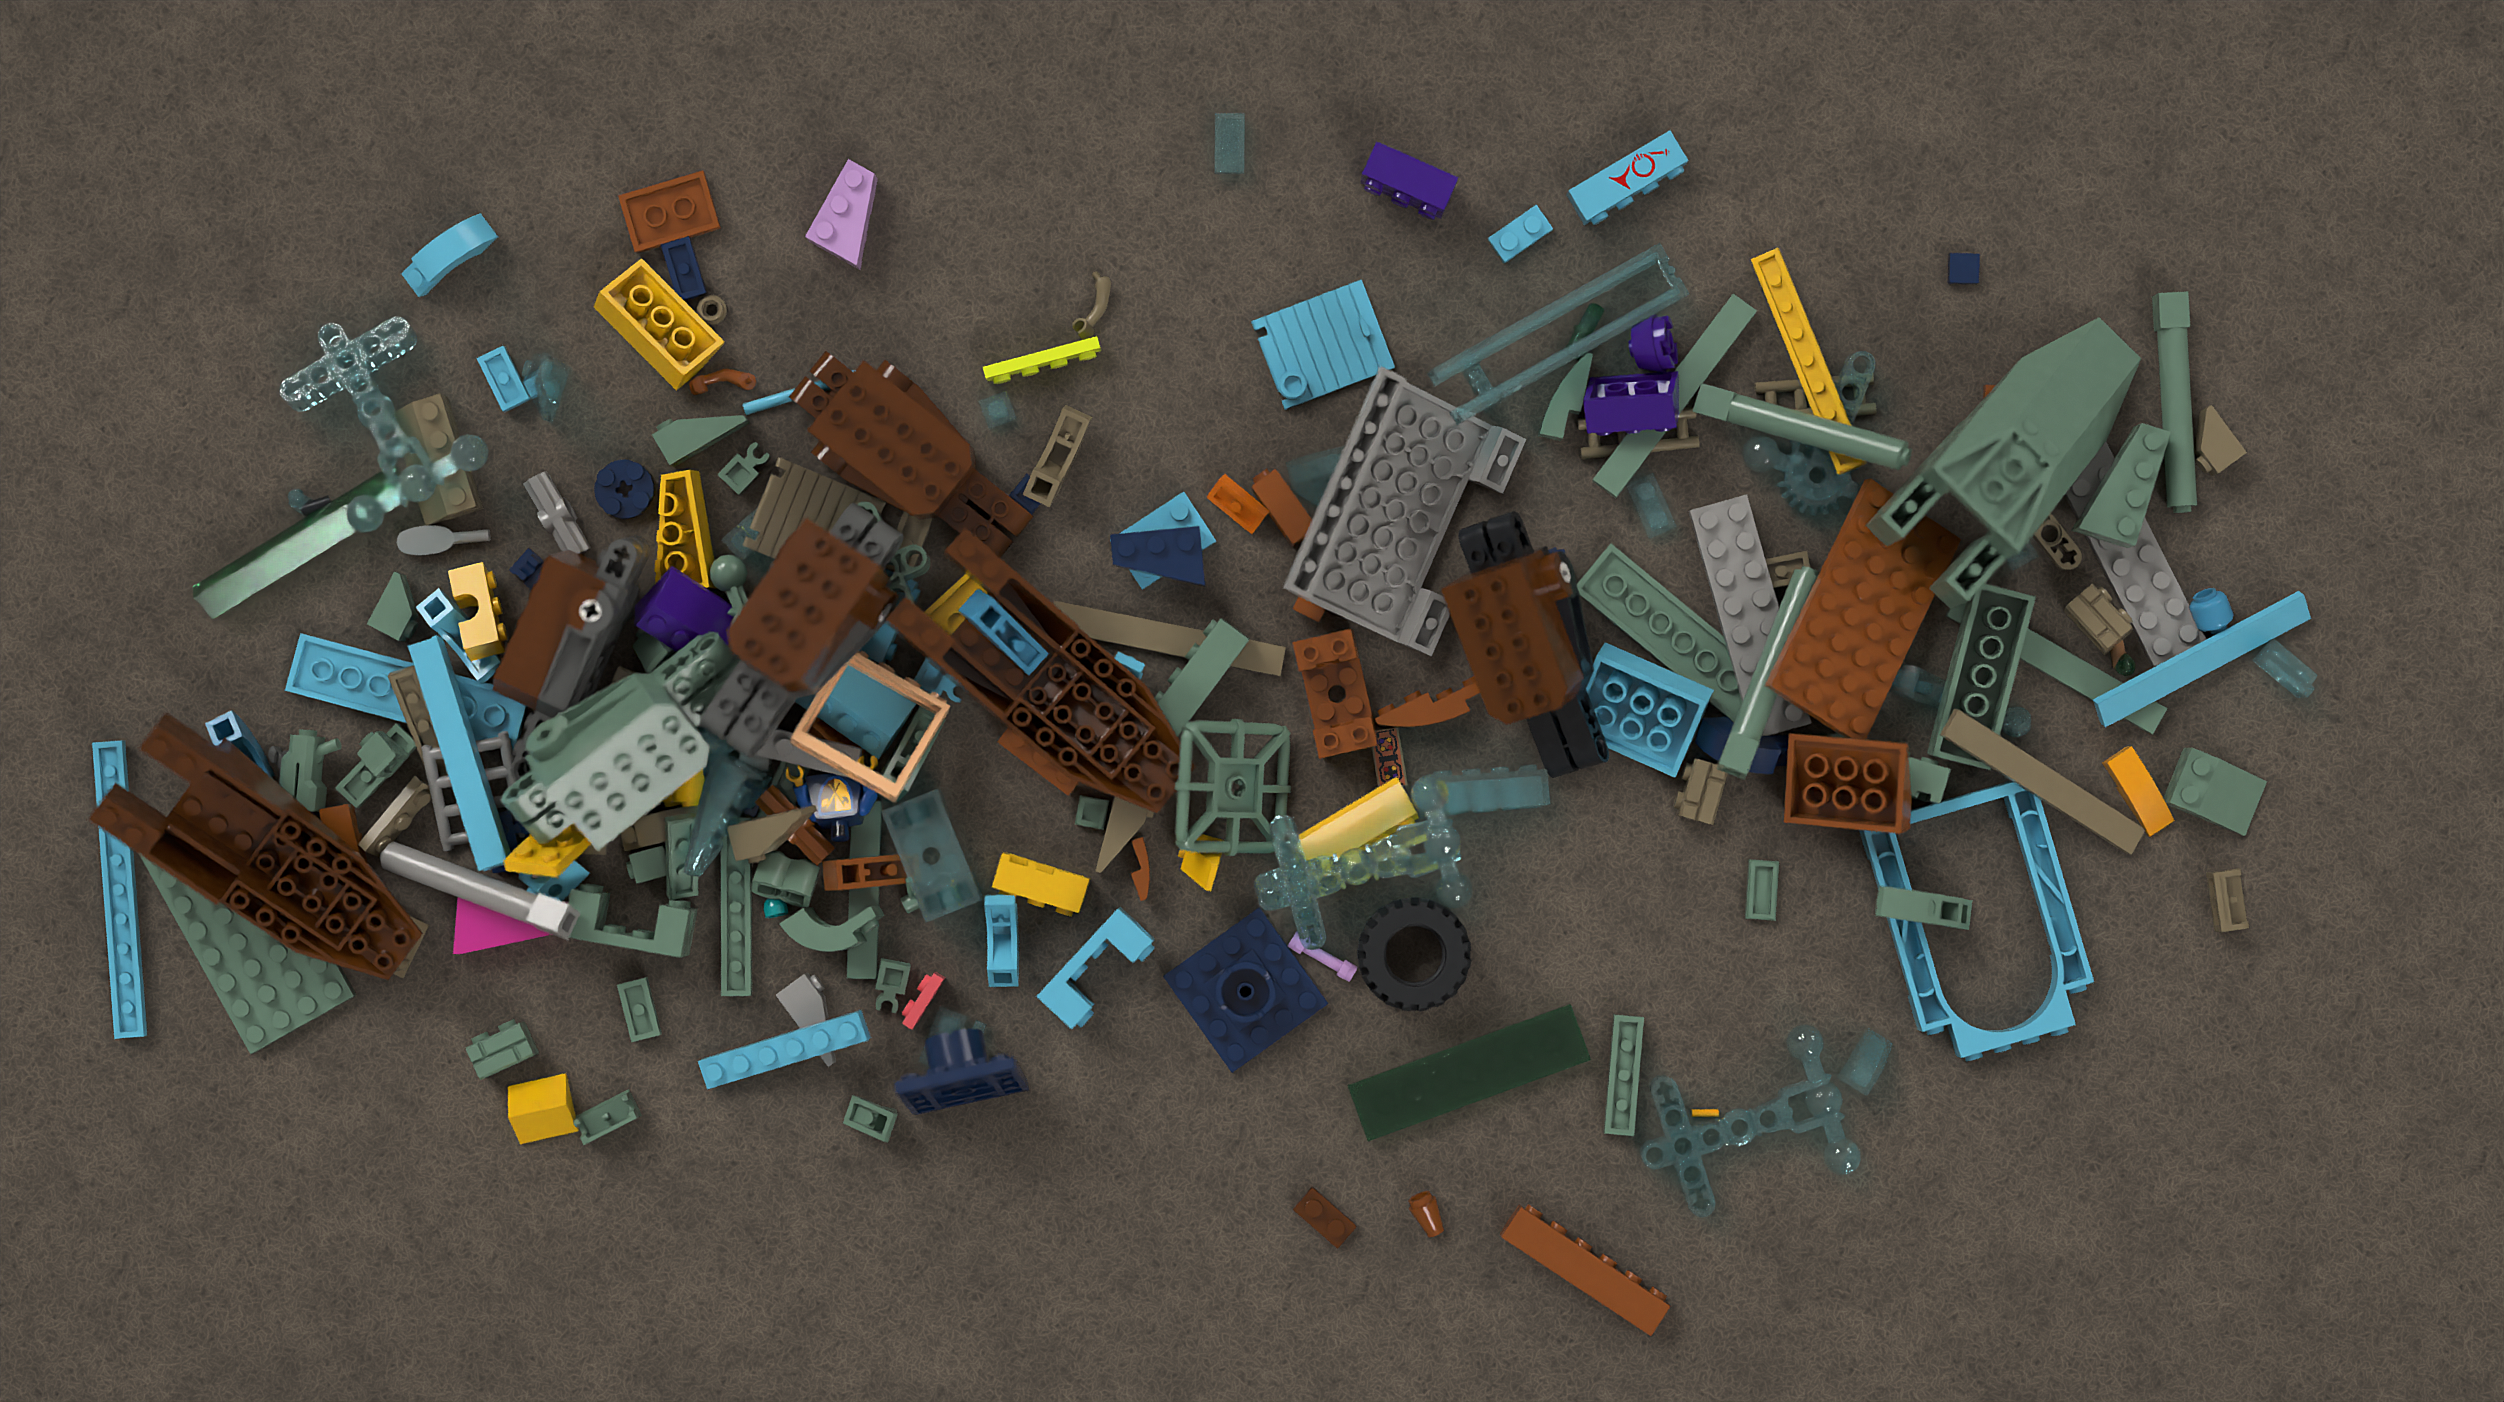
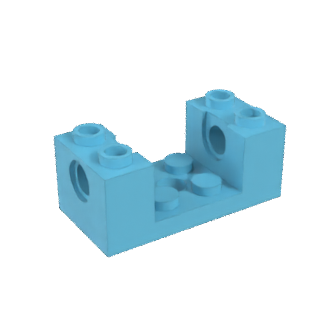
M1121 907L1111 915L1037 995L1071 1029L1076 1024L1081 1028L1094 1014L1091 1010L1094 1003L1069 979L1072 978L1076 981L1088 968L1085 961L1090 956L1096 959L1108 946L1105 942L1106 939L1132 963L1137 958L1142 962L1155 948L1151 944L1155 938Z

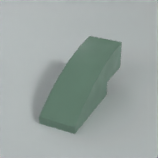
M1586 353L1560 383L1543 416L1538 433L1539 437L1561 441L1564 436L1568 413L1579 415L1581 412L1593 354Z

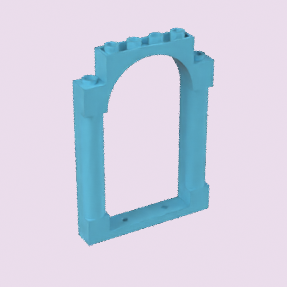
M2013 781L1943 800L1940 804L1933 803L1912 809L1910 824L1998 798H2004L2009 818L2013 820L2052 953L2050 955L2052 965L2051 985L2041 1007L2029 1019L2008 1029L1983 1030L1969 1025L1952 1011L1943 996L1922 923L1887 918L1909 992L1908 999L1917 1030L1926 1031L1927 1035H1932L1944 1031V1026L1947 1025L1956 1056L1960 1058L1965 1057L1966 1061L1983 1057L1982 1052L1993 1049L1994 1053L2009 1050L2012 1048L2011 1043L2022 1041L2023 1045L2037 1042L2040 1040L2039 1035L2049 1032L2051 1036H2058L2069 1032L2068 1027L2076 1024L2066 990H2069L2070 994L2087 990L2086 984L2094 982L2041 799ZM1859 830L1867 859L1871 862L1878 890L1879 886L1912 890L1896 833Z

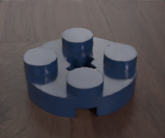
M617 460L609 463L597 474L594 487L595 497L599 506L607 514L619 519L636 518L642 515L650 506L651 501H653L655 483L651 474L641 464L631 460ZM623 481L633 487V490L628 492L629 497L626 498L621 493H617V488L621 487V482Z

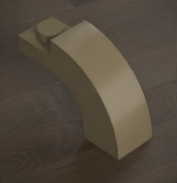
M1067 405L1063 407L1050 440L1039 462L1032 471L1023 493L1024 496L1048 507L1052 505L1084 441L1083 438L1092 419L1091 416Z
M716 801L702 802L696 806L680 807L640 817L621 832L624 851L665 842V817L694 812L697 816V835L721 829Z

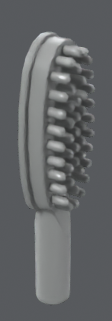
M419 526L402 531L397 538V546L406 554L430 555L446 551L453 544L490 541L491 535L489 529L452 532L450 529L441 526Z

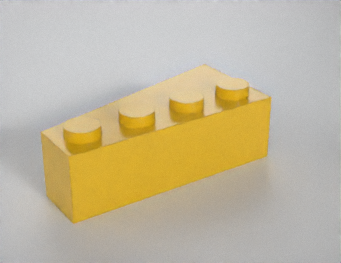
M685 470L661 475L658 511L660 521L656 539L658 549L654 572H656L655 584L673 566L708 590L716 589L710 579V568L714 562V555L700 472Z

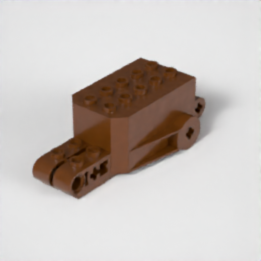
M825 351L809 372L832 391L829 394L805 376L789 396V398L816 418L807 430L820 440L811 451L813 455L847 482L919 520L941 518L959 533L966 528L1001 558L1013 541L994 527L993 524L997 521L1018 537L1034 517L977 471L975 451L970 444L961 436L922 389L886 360L882 362L877 370L863 360L857 369L852 372L834 356ZM970 500L991 516L989 521L985 520L967 505Z

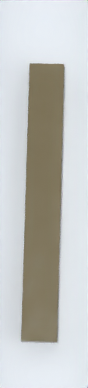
M1058 601L1053 603L1073 620L1082 631L1096 640L1185 657L1195 643L1201 646L1207 637L1203 634V630ZM1249 640L1230 666L1280 676L1286 647Z
M1958 709L1953 710L1940 736L2126 854L2132 855L2146 830Z

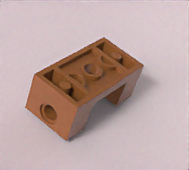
M1347 629L1292 642L1298 669L1302 672L1315 728L1313 729L1319 759L1379 745L1354 631ZM1335 685L1342 686L1346 691L1345 699L1339 703L1333 702L1329 697V691Z

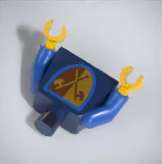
M862 755L857 762L867 767L864 764V756ZM874 755L871 757V767H867L872 771L878 765V759ZM797 765L800 771V776L798 777L792 776L789 767H787L785 774L789 781L794 782L793 790L799 807L802 808L816 804L817 811L809 819L817 822L821 829H831L832 841H848L849 826H857L863 823L864 816L869 814L878 797V793L852 778L833 773L806 776V781H803L802 777L805 772L803 766Z

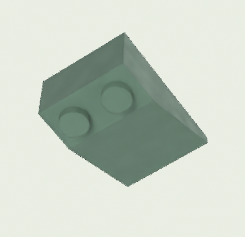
M2183 748L2163 799L2171 807L2245 836L2267 781L2195 748Z

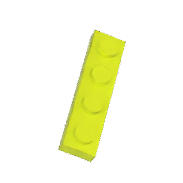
M1096 336L984 366L983 371L987 381L993 380L994 384H1000L1010 381V375L1022 373L1023 377L1039 373V367L1050 365L1051 369H1056L1068 365L1067 360L1077 357H1079V361L1093 359L1097 357L1096 352L1101 351V347Z

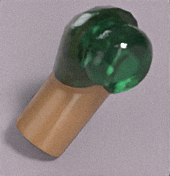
M2122 640L2110 650L2112 665L2119 674L2130 676L2136 669V663L2125 651Z

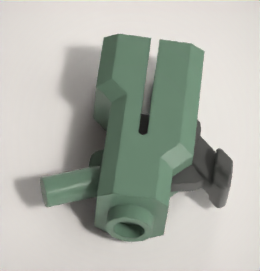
M299 729V735H290L289 750L283 751L281 747L272 746L268 752V758L280 769L279 785L309 811L319 812V809L325 808L327 787L321 781L324 755L340 750L342 748L341 742L338 738L325 742V737H317V731Z

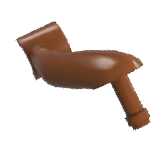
M721 369L707 375L697 376L689 382L691 393L695 396L708 392L707 385L722 381L730 382L745 390H751L756 385V377L746 372Z

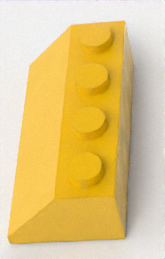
M642 258L599 292L593 306L676 391L694 377L725 342Z
M1395 777L1294 837V840L1317 878L1320 876L1327 878L1339 870L1338 866L1347 860L1349 863H1352L1365 855L1363 851L1374 845L1377 848L1390 840L1389 836L1399 830L1402 833L1409 830L1416 824L1415 820L1419 817L1401 783Z

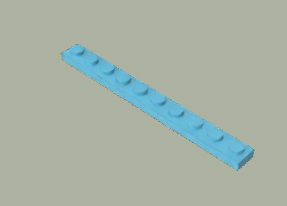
M124 740L92 743L97 806L115 782L129 791L126 745ZM98 827L114 1039L147 1036L134 851Z

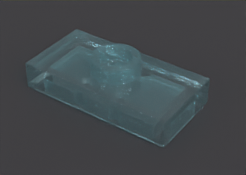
M1215 113V174H1244L1245 113Z

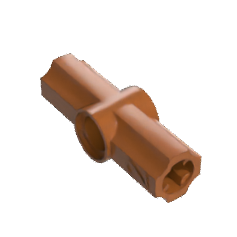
M774 785L768 788L755 801L766 815L799 808L797 805L794 806ZM808 819L787 840L793 845L796 844L818 866L835 847L814 826L815 823Z

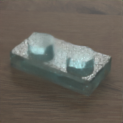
M1654 473L1626 485V489L1648 539L1677 527Z

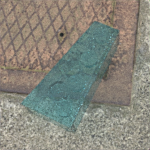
M1537 765L1519 766V771L1509 772V767L1491 768V773L1484 774L1480 773V769L1462 770L1463 775L1452 776V771L1434 772V777L1417 783L1420 818H1431V816L1439 813H1445V816L1469 813L1468 811L1487 813L1497 811V809L1509 811L1542 808L1551 805L1547 769L1537 770Z

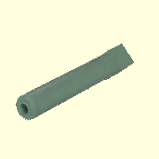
M2188 292L2158 293L2152 296L2154 332H2157L2162 429L2171 432L2164 452L2167 508H2173V513L2192 512V506H2197L2187 328L2190 327Z
M1701 383L1693 412L1703 416L1737 424L1895 470H1900L1902 465L1907 466L1911 457V449L1908 448L1907 441Z
M1802 566L1801 569H1795L1717 765V770L1743 780L1748 773L1778 695L1765 687V684L1818 577L1819 572L1815 569Z

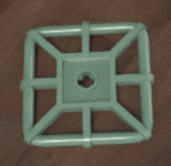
M1232 719L1230 722L1204 720L1187 722L1182 727L1178 782H1175V789L1178 790L1176 813L1177 840L1175 843L1178 848L1189 852L1224 853L1226 856H1235L1237 853L1267 854L1275 851L1279 852L1284 847L1288 793H1291V786L1288 785L1290 761L1289 736L1291 733L1288 728L1274 723L1243 722L1241 719ZM1201 732L1229 733L1232 736L1230 757H1219ZM1245 734L1272 735L1269 742L1254 758H1243ZM1192 741L1208 761L1207 783L1190 782ZM1278 750L1277 784L1264 785V764ZM1235 781V784L1239 785V790L1234 791L1233 795L1231 786ZM1190 790L1207 791L1206 811L1187 831ZM1263 792L1276 793L1274 829L1262 814ZM1217 817L1227 818L1226 839L1224 841L1197 840ZM1240 818H1251L1266 838V842L1239 841Z

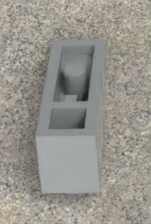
M808 972L803 974L776 994L799 1028L829 1020L826 998L822 993L825 987L815 974L813 976H810ZM835 1051L820 1055L828 1067L836 1062Z

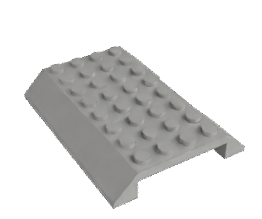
M1380 366L1283 588L1298 597L1390 640L1432 657L1450 612L1443 596L1421 588L1467 481L1469 480L1503 494L1526 439L1503 427L1492 426L1407 383L1406 378Z

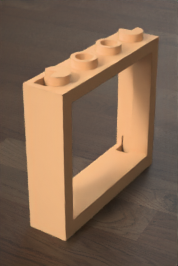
M861 650L818 691L791 736V744L895 803L948 714L950 705L946 704L947 701L939 697L940 694L935 692L928 694L921 690V685L909 677H905V679L898 677L894 674L895 670L887 664L879 662L877 665L868 659L869 655ZM848 665L935 714L895 783L807 734Z

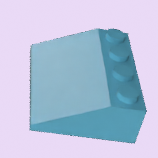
M1605 642L1594 661V672L1586 690L1608 748L1675 778L1714 690Z

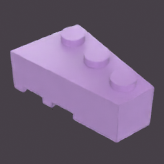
M848 159L805 236L810 243L861 270L863 250L878 180L876 175Z

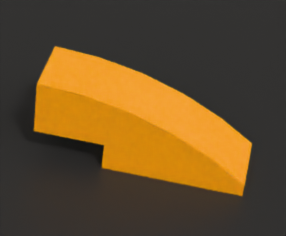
M2126 746L2102 762L2118 786L2116 787L2141 826L2146 829L2145 832L2149 837L2175 821L2155 782L2132 746Z

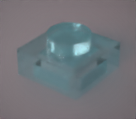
M1007 391L979 401L989 430L1017 420Z

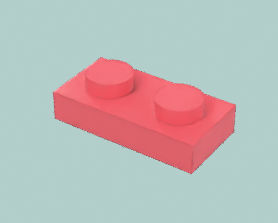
M934 972L932 976L925 975L917 988L921 991V994L916 1002L910 1000L901 1014L906 1017L902 1022L903 1025L911 1030L915 1028L946 979L944 976L937 972Z

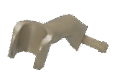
M1096 271L1092 273V277L1097 281L1095 284V305L1086 319L1078 318L1072 323L1073 329L1084 340L1093 336V326L1106 311L1109 301L1111 280L1107 276L1101 277Z

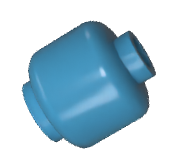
M2215 588L2205 589L2196 593L2193 596L2194 600L2191 602L2189 609L2197 628L2204 632L2210 631L2211 634H2218L2228 628L2227 624L2232 621L2234 614L2225 593L2216 591Z

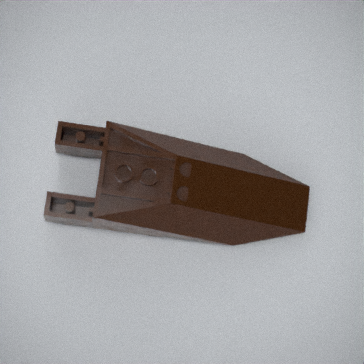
M964 528L943 554L987 591V595L991 596L1049 654L1030 675H1027L966 618L950 635L907 597L900 602L884 622L929 660V664L1067 777L1158 813L1177 791L1175 789V782H1178L1180 740L1148 687L1082 631L1073 620ZM1191 760V773H1192L1196 767H1195V765L1193 764V762H1192V760Z
M166 712L139 749L189 782L190 786L169 815L165 816L115 782L88 820L215 905H218L219 902L294 952L389 980L423 932L366 860L228 739L224 737L217 747Z

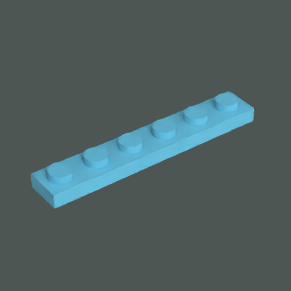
M862 1010L703 1058L698 1061L706 1087L710 1089L869 1040L871 1036Z

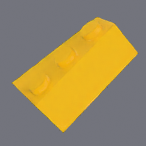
M1004 852L1001 855L992 888L999 889L998 894L1015 895V899L1016 895L1028 898L1027 903L1044 908L1045 903L1056 906L1055 912L1072 917L1073 912L1080 913L1091 878Z

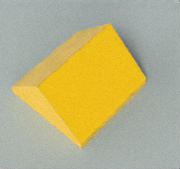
M566 1073L508 1086V1119L520 1144L579 1131L578 1126L575 1127L573 1122L576 1119Z

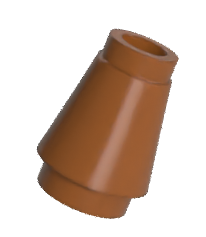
M1423 1191L1408 1200L1410 1212L1427 1233L1428 1237L1437 1236L1444 1231L1436 1196H1432L1430 1191Z

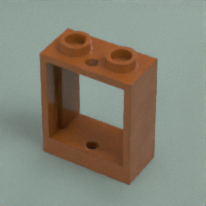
M1265 469L1253 478L1254 484L1251 486V491L1258 501L1269 510V516L1291 547L1294 548L1305 539L1312 519L1278 471L1274 469L1272 472H1269L1268 469Z

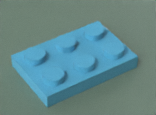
M1182 492L1121 532L1131 533L1199 526L1202 551L1216 542L1185 492ZM1130 570L1142 590L1161 578L1160 576Z

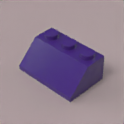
M1678 371L1590 377L1583 400L1587 434L1596 433L1597 435L1605 436L1619 431L1635 434L1642 430L1650 429L1665 432L1676 428L1679 418Z
M673 566L635 605V625L676 652L698 635L702 637L710 632L718 633L728 646L729 637L727 630L731 626L734 617L727 614L732 608L730 603Z

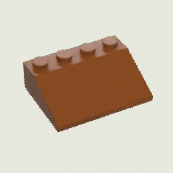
M1789 733L1784 822L1902 834L1910 829L1912 797L1908 743Z

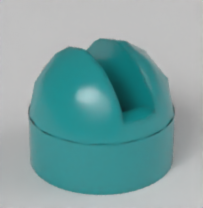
M767 898L764 903L765 918H775L789 914L786 902L780 899Z

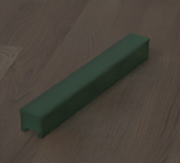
M393 463L194 585L193 598L201 604L211 619H214L412 497L409 491L411 489L410 485L398 470L397 464Z

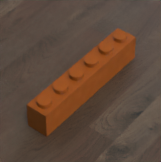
M1520 1204L1517 1206L1500 1232V1236L1652 1336L1671 1307L1665 1301L1667 1298L1666 1294L1654 1286L1648 1290L1640 1284L1642 1279L1629 1270L1625 1274L1615 1268L1617 1265L1616 1261L1604 1253L1598 1257L1590 1251L1593 1246L1580 1237H1577L1575 1241L1565 1235L1568 1231L1565 1227L1554 1220L1551 1224H1548L1541 1219L1543 1213L1530 1204L1526 1208Z

